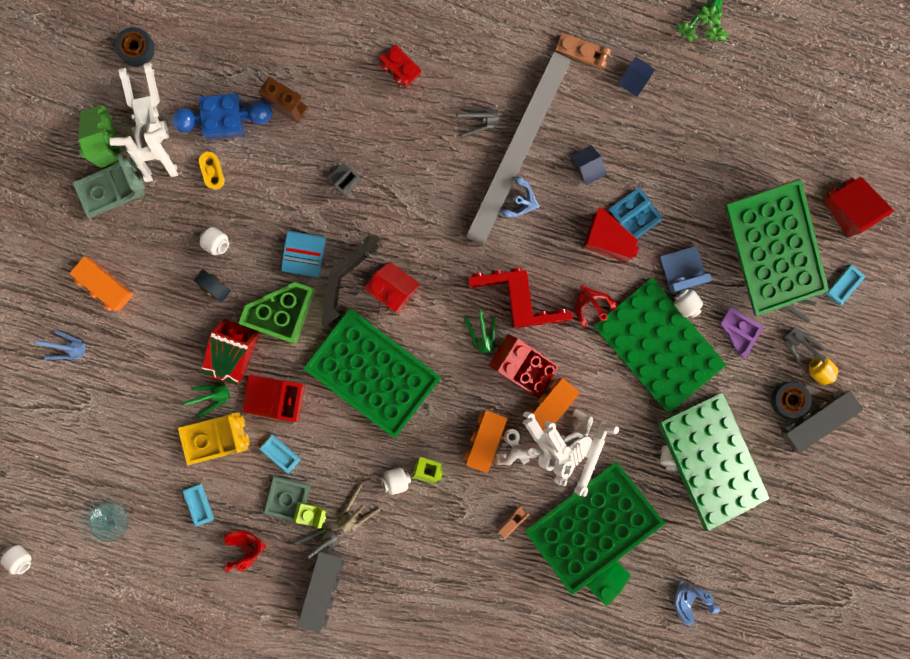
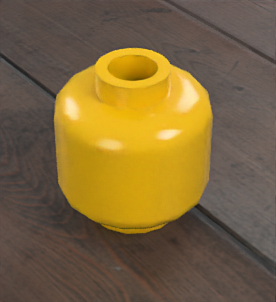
M817 357L809 363L808 373L820 385L831 384L837 379L838 367L827 357H824L826 359L825 363Z

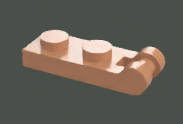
M565 33L561 34L555 50L556 53L599 69H605L607 65L606 59L611 54V50L607 47H600ZM595 53L600 55L599 59L593 58Z

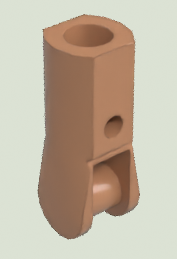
M520 505L496 530L506 539L530 514L526 513ZM516 514L521 518L518 522L513 519Z

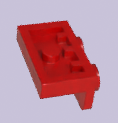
M396 44L384 56L382 54L379 56L381 62L379 65L385 72L390 71L393 75V80L399 86L403 85L407 88L422 74V70Z

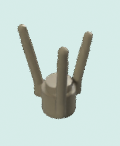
M362 483L358 485L345 509L339 515L340 520L337 524L346 533L351 529L355 530L360 524L381 510L378 507L359 521H357L356 516L364 509V505H361L353 514L350 512L347 514L362 487Z

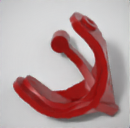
M584 285L580 286L581 291L575 304V314L578 318V323L583 328L587 324L583 310L589 302L593 304L598 312V318L602 321L607 319V314L602 312L595 299L603 298L611 309H617L615 301L608 294L585 287Z
M247 531L227 533L223 537L224 542L229 546L237 545L241 547L246 556L235 562L227 561L223 570L230 572L232 568H236L237 571L248 569L260 553L266 549V544ZM248 543L253 544L255 548L249 546Z

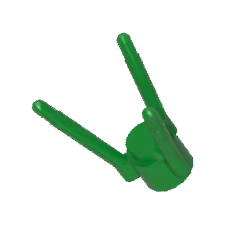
M482 310L478 311L482 337L478 338V342L468 317H464L474 342V347L478 349L479 354L494 351L493 346H496V318L492 317L491 338L490 336L486 337Z
M221 383L193 387V391L214 390L211 391V394L183 402L182 405L186 406L213 398L214 402L218 401L196 415V418H200L218 406L226 404V400L230 399V394L226 384L221 385Z

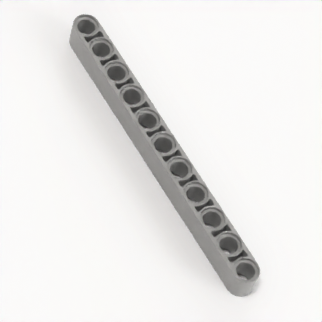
M556 52L553 53L466 238L481 245L485 244L514 183L513 177L517 176L569 67L571 59Z

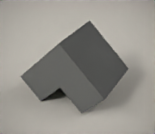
M344 162L327 178L344 197L361 182L360 177Z

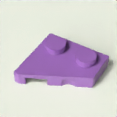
M731 307L720 322V326L740 357L746 359L764 327Z

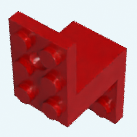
M522 267L512 268L508 273H503V270L491 271V275L485 276L483 272L474 273L472 277L468 278L469 289L507 284L513 329L573 320L572 312H567V309L553 311L554 314L549 315L548 311L537 312L533 317L527 270L522 271Z

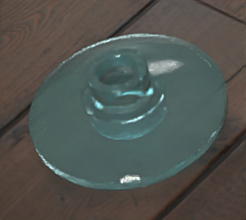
M104 503L92 512L89 522L90 529L93 535L101 541H116L126 533L129 518L126 511L120 505ZM110 518L114 519L113 525L109 523Z

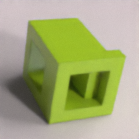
M419 457L415 462L411 479L435 484L441 480L443 470H441L442 463ZM424 470H429L430 475H426L424 473Z

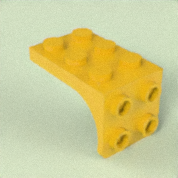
M239 412L178 428L187 465L248 450L250 441L248 435L244 433L245 421L243 416H240Z

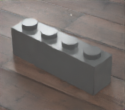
M841 389L832 394L833 398L817 404V409L812 412H806L801 416V420L796 423L791 422L785 426L786 430L781 432V434L794 452H803L864 410L851 390Z
M324 548L319 551L298 623L299 628L317 633L321 632L322 627L326 628L329 616H326L327 609L332 608L334 598L331 597L332 591H337L340 581L336 577L338 571L342 572L345 563L342 560V553Z

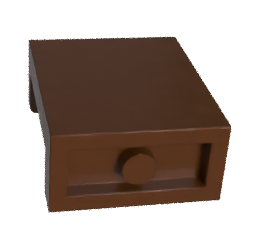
M271 77L266 79L258 92L270 107L296 123L300 122L308 109L307 105L300 102L302 99L301 95Z

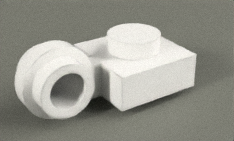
M509 429L505 432L504 439L513 448L519 445L520 435L516 430ZM509 434H515V439L509 440ZM519 458L523 465L530 461L529 459Z

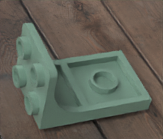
M119 153L117 154L119 161L116 164L73 182L87 218H93L146 195L144 192L145 184L136 173L138 168L135 162L131 161L128 156Z

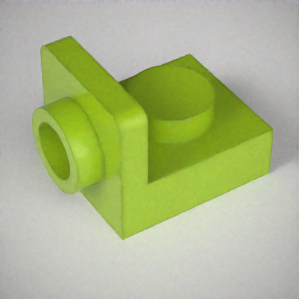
M298 502L293 521L321 529L326 519V510L320 506Z

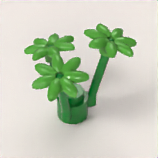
M708 0L707 3H703L700 11L690 24L685 22L683 26L678 22V28L675 30L678 33H682L681 38L686 37L690 42H692L693 38L696 39L698 36L693 33L696 30L693 26L699 18H702L700 25L708 22V27L711 29V31H704L707 35L705 38H713L714 42H717L718 39L725 41L726 36L730 33L723 32L724 28H720L723 0Z

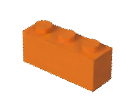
M84 256L69 273L74 277L73 281L80 287L85 286L89 290L87 293L93 298H99L103 301L102 305L109 311H120L134 295L89 257Z
M556 378L549 386L551 388L550 392L547 395L544 393L538 399L539 405L535 410L531 408L528 411L535 415V419L542 431L547 429L544 426L546 421L555 424L580 394L564 378H560V380Z
M487 410L484 413L480 412L477 424H480L478 431L473 432L470 442H473L471 450L467 449L464 460L467 461V466L486 473L489 472L508 419L507 417Z

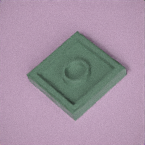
M273 476L263 514L293 521L298 502L307 503L311 485Z

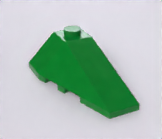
M617 561L586 586L607 607L621 593L631 575Z

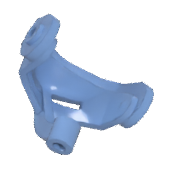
M513 177L517 184L525 188L527 198L524 200L521 196L516 195L514 202L517 204L523 203L524 205L519 210L509 211L504 209L500 210V213L503 216L513 218L534 209H539L540 205H538L529 183L521 177Z
M680 581L677 593L675 594L674 605L677 615L685 625L690 626L695 620L691 605L696 597L709 607L710 613L720 612L719 606L713 605L714 598L708 591Z

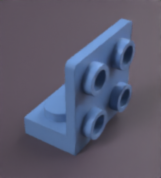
M696 246L660 257L670 293L712 281L710 273L705 274Z

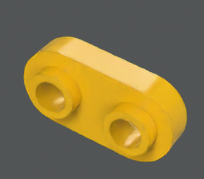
M212 152L201 154L199 165L206 186L212 190L220 189L224 185L225 179L219 158ZM208 160H213V164L208 166ZM213 178H218V182L213 184Z

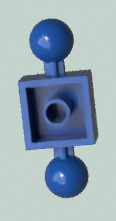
M237 93L199 97L200 113H193L187 108H180L173 113L171 122L173 127L182 133L190 132L196 125L201 124L202 135L207 140L245 136L244 120L250 119L257 125L266 124L272 117V109L263 100H256L248 108H242V99Z

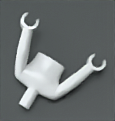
M522 443L513 447L507 458L506 454H495V465H511L517 458H539L543 450L536 443Z

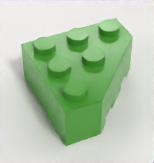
M103 105L81 111L78 138L80 143L78 149L81 156L102 169L116 164L119 161L117 154L123 153L120 146L110 145V138H117L108 109Z
M293 282L278 291L245 305L238 324L297 344L316 290Z

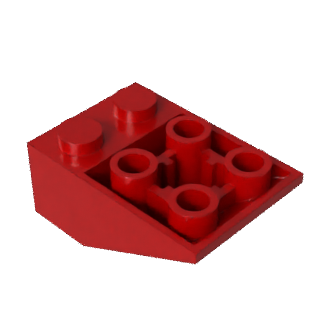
M507 334L488 367L538 398L541 397L560 367L510 334Z
M248 375L242 412L272 419L299 422L306 384Z

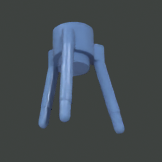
M55 330L54 333L72 342H68L67 345H60L44 341H34V344L63 349L69 354L44 356L45 360H78L85 353V343H82L81 339H76L58 330Z

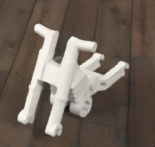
M151 62L144 64L151 95L148 97L134 99L126 68L118 70L126 103L134 110L132 119L136 122V126L132 128L136 143H134L130 136L110 138L111 146H126V151L135 162L136 167L141 171L145 182L153 181L151 177L152 171L145 163V161L153 159L161 160L171 177L178 176L177 165L172 163L169 155L160 144L164 139L169 138V132L166 122H159L158 119L159 114L156 106L160 99Z
M576 409L573 412V416L582 421L579 429L567 437L563 435L560 437L554 423L546 421L544 426L547 429L542 431L535 419V415L525 412L523 416L527 419L523 421V424H525L535 442L543 450L538 464L548 471L554 469V473L557 475L554 483L566 486L575 465L577 466L578 462L580 463L584 457L588 458L574 493L585 497L588 492V482L593 470H595V465L605 443V436L607 432L617 434L619 428L602 421L592 441L588 437V433L593 423V417Z

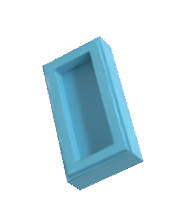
M850 264L825 294L840 306L866 276Z
M273 434L259 448L287 474L301 460L299 456Z
M202 483L182 490L195 527L214 520Z

